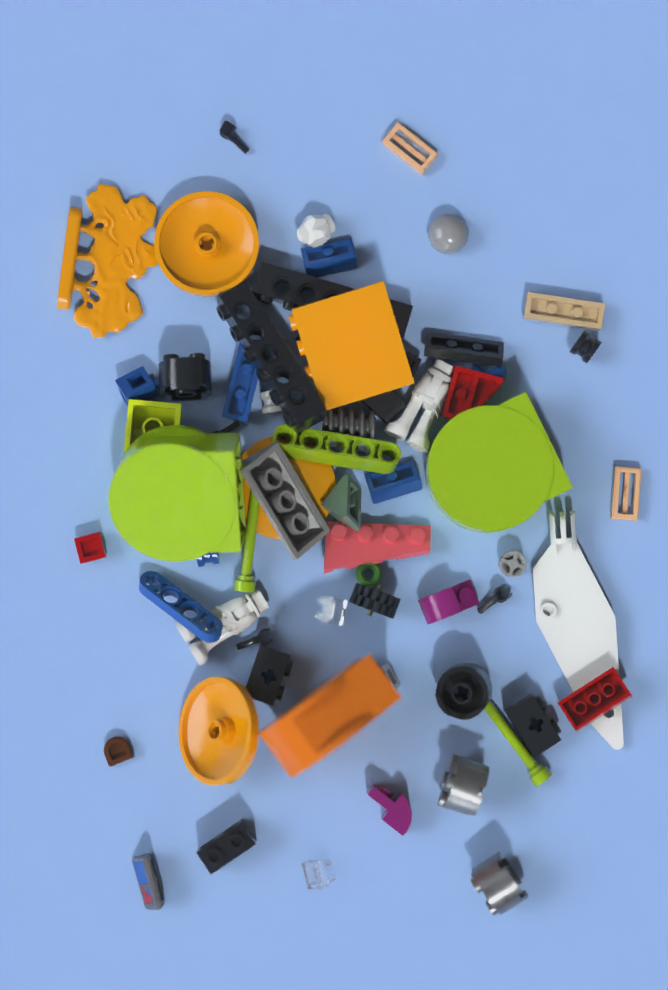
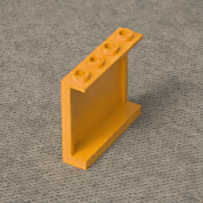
M383 280L314 303L292 308L293 314L288 317L292 330H298L301 340L296 342L300 355H306L309 364L304 366L308 381L314 380L315 392L327 410L414 384Z

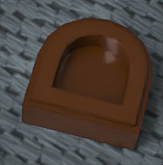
M112 737L104 745V755L109 767L135 757L128 740L124 737Z

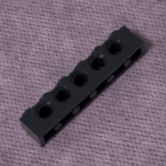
M262 262L253 293L258 297L257 300L259 302L272 305L274 301L283 304L282 308L292 311V308L301 307L355 289ZM286 283L290 289L286 294H278L275 291L276 285ZM304 290H310L315 294V297L312 301L305 302L301 300L300 294ZM389 299L400 337L403 339L413 306Z
M241 284L219 295L216 310L222 321L226 320L230 326L229 331L235 342L239 341L243 347L245 359L248 363H253L257 369L256 375L261 384L267 385L272 402L275 406L279 405L282 409L283 418L289 428L293 427L298 434L323 421L327 412L326 407L248 284ZM244 314L248 316V318L240 319L237 317V315ZM258 335L262 339L253 340L252 338H250V336ZM271 356L275 359V361L269 362L266 361L263 357ZM284 377L289 382L280 383L277 378ZM299 399L302 404L295 405L290 400Z

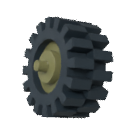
M356 582L349 602L368 609L367 615L372 616L374 611L394 619L401 599L381 592L383 586L378 585L376 589Z

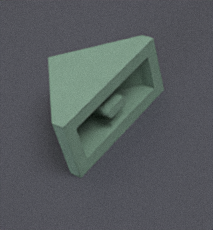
M347 474L340 479L320 505L334 519L358 531L361 530V487Z

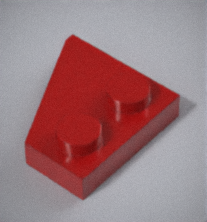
M455 365L441 416L452 419L466 410L484 406L504 384L505 379Z

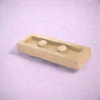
M528 292L523 319L600 331L603 324L605 303Z

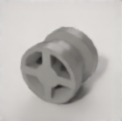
M270 391L260 393V398L264 401L263 415L283 413L280 406H275L269 395Z
M509 551L500 557L498 566L503 575L517 577L524 573L527 562L522 553Z

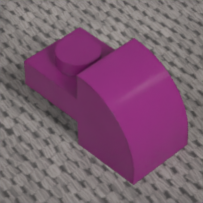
M470 579L418 600L427 625L480 604Z
M373 784L367 791V795L386 809L381 816L382 820L404 836L412 820V811L407 798L400 792L395 799H392L393 793L382 784L379 787Z

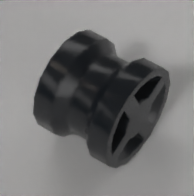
M584 330L569 352L573 355L578 354L582 357V361L587 364L600 346L601 341L598 339L593 340L589 337V333Z

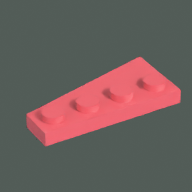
M326 521L330 532L325 535L324 573L333 572L334 569L356 568L357 565L378 564L382 563L383 560L394 558L400 560L430 554L431 526L361 523V530L355 531L341 522Z

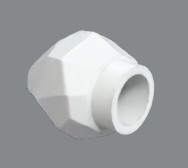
M328 214L309 215L297 230V238L300 242L308 244L313 248L318 247L331 238V234L335 232V224Z

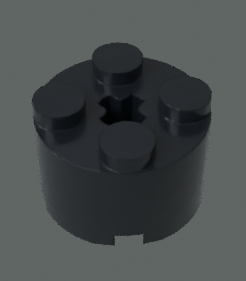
M192 353L189 357H179L177 354H166L163 356V361L158 364L159 396L165 399L166 394L172 395L173 401L200 400L201 394L207 393V397L212 395L211 362L205 359V354Z
M475 663L456 664L440 677L436 687V701L440 709L449 716L460 720L474 718L484 710L492 698L490 677ZM462 687L468 688L469 693L467 695L465 693L460 694L459 690Z

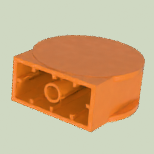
M368 654L355 659L267 724L258 734L287 775L292 778L338 748L402 697L372 656Z

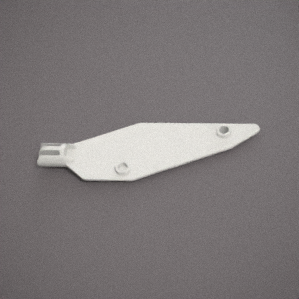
M570 511L571 537L566 536L565 512H559L561 538H556L554 512L549 513L551 545L533 568L536 622L571 689L575 692L612 667H614L619 675L616 617L577 544L575 511ZM620 704L613 709L611 716L603 715L591 723L615 750H619L624 746L622 707Z

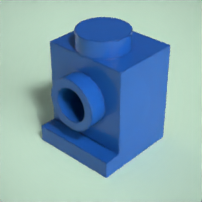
M143 366L115 380L120 395L127 407L129 399L149 401L158 396L156 391L159 388L158 381L153 373L148 375Z

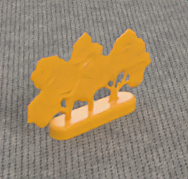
M99 184L97 190L91 192L86 197V204L93 213V221L88 225H81L83 215L81 208L72 206L69 208L57 299V309L68 310L71 307L72 293L75 290L81 293L84 303L76 309L74 321L78 326L90 329L95 339L105 337L108 331L119 333L126 328L128 323L134 322L143 315L139 298L134 292L130 291L126 282L129 278L139 279L146 273L148 267H154L158 264L154 245L143 242L141 236L153 227L157 213L156 206L150 203L145 195L132 198L128 203H124L118 188L105 184ZM97 223H103L104 225L103 228H95ZM80 232H86L95 238V243L87 254L78 253ZM77 260L91 261L94 265V275L85 283L75 278ZM96 280L98 282L96 286L90 285L92 281ZM87 288L97 292L100 297L98 302L89 297L90 291H86ZM87 302H90L93 305V308L89 309L87 307Z

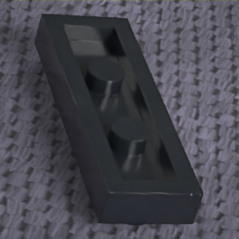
M426 332L424 356L435 359L442 358L460 362L480 363L487 366H502L504 342Z

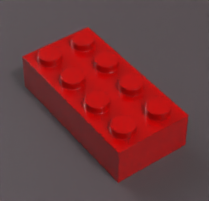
M614 667L559 701L558 705L574 730L578 732L633 696Z

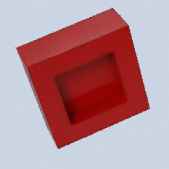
M101 532L74 538L80 564L107 558Z

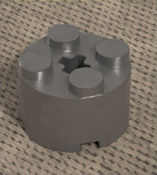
M452 754L448 766L450 773L444 772L440 786L445 788V790L441 791L437 805L466 815L475 816L483 798L481 796L483 787L486 788L489 766Z
M497 852L472 869L473 873H471L472 879L470 881L478 893L483 891L487 899L485 903L493 916L498 913L500 915L504 914L528 898L526 890L521 891L518 886L522 882L506 858L502 859L500 852Z

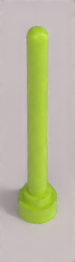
M252 490L241 574H238V579H235L234 584L235 591L254 593L256 581H254V576L252 575V566L260 503Z
M490 701L484 708L485 712L530 770L528 773L531 782L535 787L539 786L551 777L552 773L547 766L543 767L541 763L538 764Z

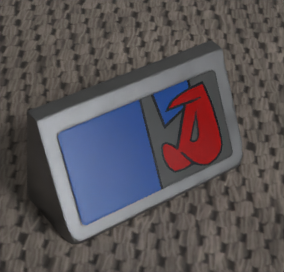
M148 853L134 857L132 864L144 907L147 910L162 909L165 902L152 855Z

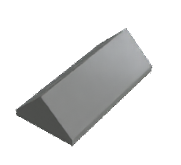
M278 442L242 461L240 467L241 474L293 560H297L330 532L329 527Z

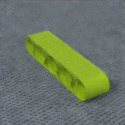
M282 424L275 429L271 445L276 442L279 443L287 458L381 474L392 473L396 469L401 457L399 446L392 442L311 428L297 434L293 427L289 428L287 424ZM285 438L289 443H282L278 439ZM304 443H313L315 447L309 448ZM330 447H338L341 452H334ZM357 451H362L366 453L367 456H359L357 454ZM382 456H390L393 461H387Z

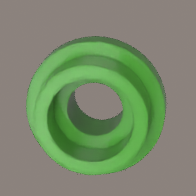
M361 564L356 570L357 580L365 586H375L382 578V569L379 564ZM372 569L374 571L373 578L367 579L364 576V571Z

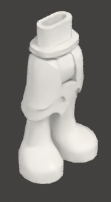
M436 359L433 367H429L427 373L415 385L414 390L411 392L412 397L401 417L397 421L388 423L383 431L396 440L405 441L421 407L423 414L408 438L407 444L419 452L428 453L431 445L428 439L429 429L434 418L438 420L439 413L442 411L443 403L448 394L449 384L452 380L450 377L455 368L442 360Z
M259 590L250 595L246 593L244 597L234 598L222 605L215 606L214 609L208 610L219 618L224 626L218 641L207 643L200 639L188 646L200 666L208 661V653L213 647L232 635H238L240 632H243L254 623L256 617H261V612L270 608ZM179 622L175 623L186 643L197 637Z

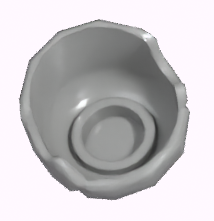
M445 214L432 222L429 227L428 238L431 246L439 253L452 254L467 244L469 230L465 221L456 215Z

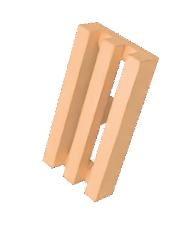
M399 122L396 123L382 141L386 148L420 175L424 174L425 170L438 156L435 150ZM399 131L429 155L428 159L396 135V132ZM393 139L401 147H403L415 158H417L420 162H422L423 165L421 166L420 164H418L415 160H413L401 149H399L396 145H394L390 140Z
M614 467L610 519L638 521L642 468ZM623 472L624 482L621 514H618L620 473ZM630 473H635L632 515L627 514Z

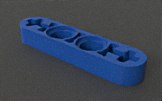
M147 571L140 576L139 591L143 596L202 641L213 643L220 639L223 624L219 618L161 574L155 571ZM174 596L177 598V601L169 603L164 600V597ZM190 610L194 611L197 616L188 618L183 613Z

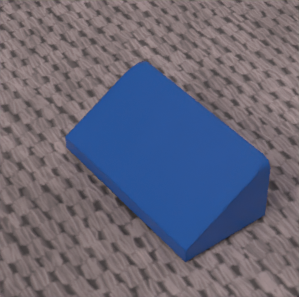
M351 237L327 242L315 248L311 246L301 248L307 275L318 278L354 270L358 267Z
M414 459L398 463L396 469L390 474L375 472L364 474L373 504L410 494L423 488Z

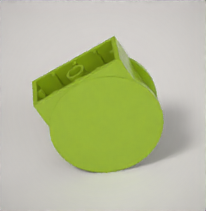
M526 392L497 406H479L456 415L440 430L431 444L426 459V484L435 506L452 523L474 532L492 533L517 526L529 519L545 501L573 488Z
M169 425L152 429L138 437L124 453L111 481L108 495V505L112 521L124 540L144 555L170 562L193 560L209 552H241L246 535L243 475L240 472L242 464L240 433H206L189 426Z

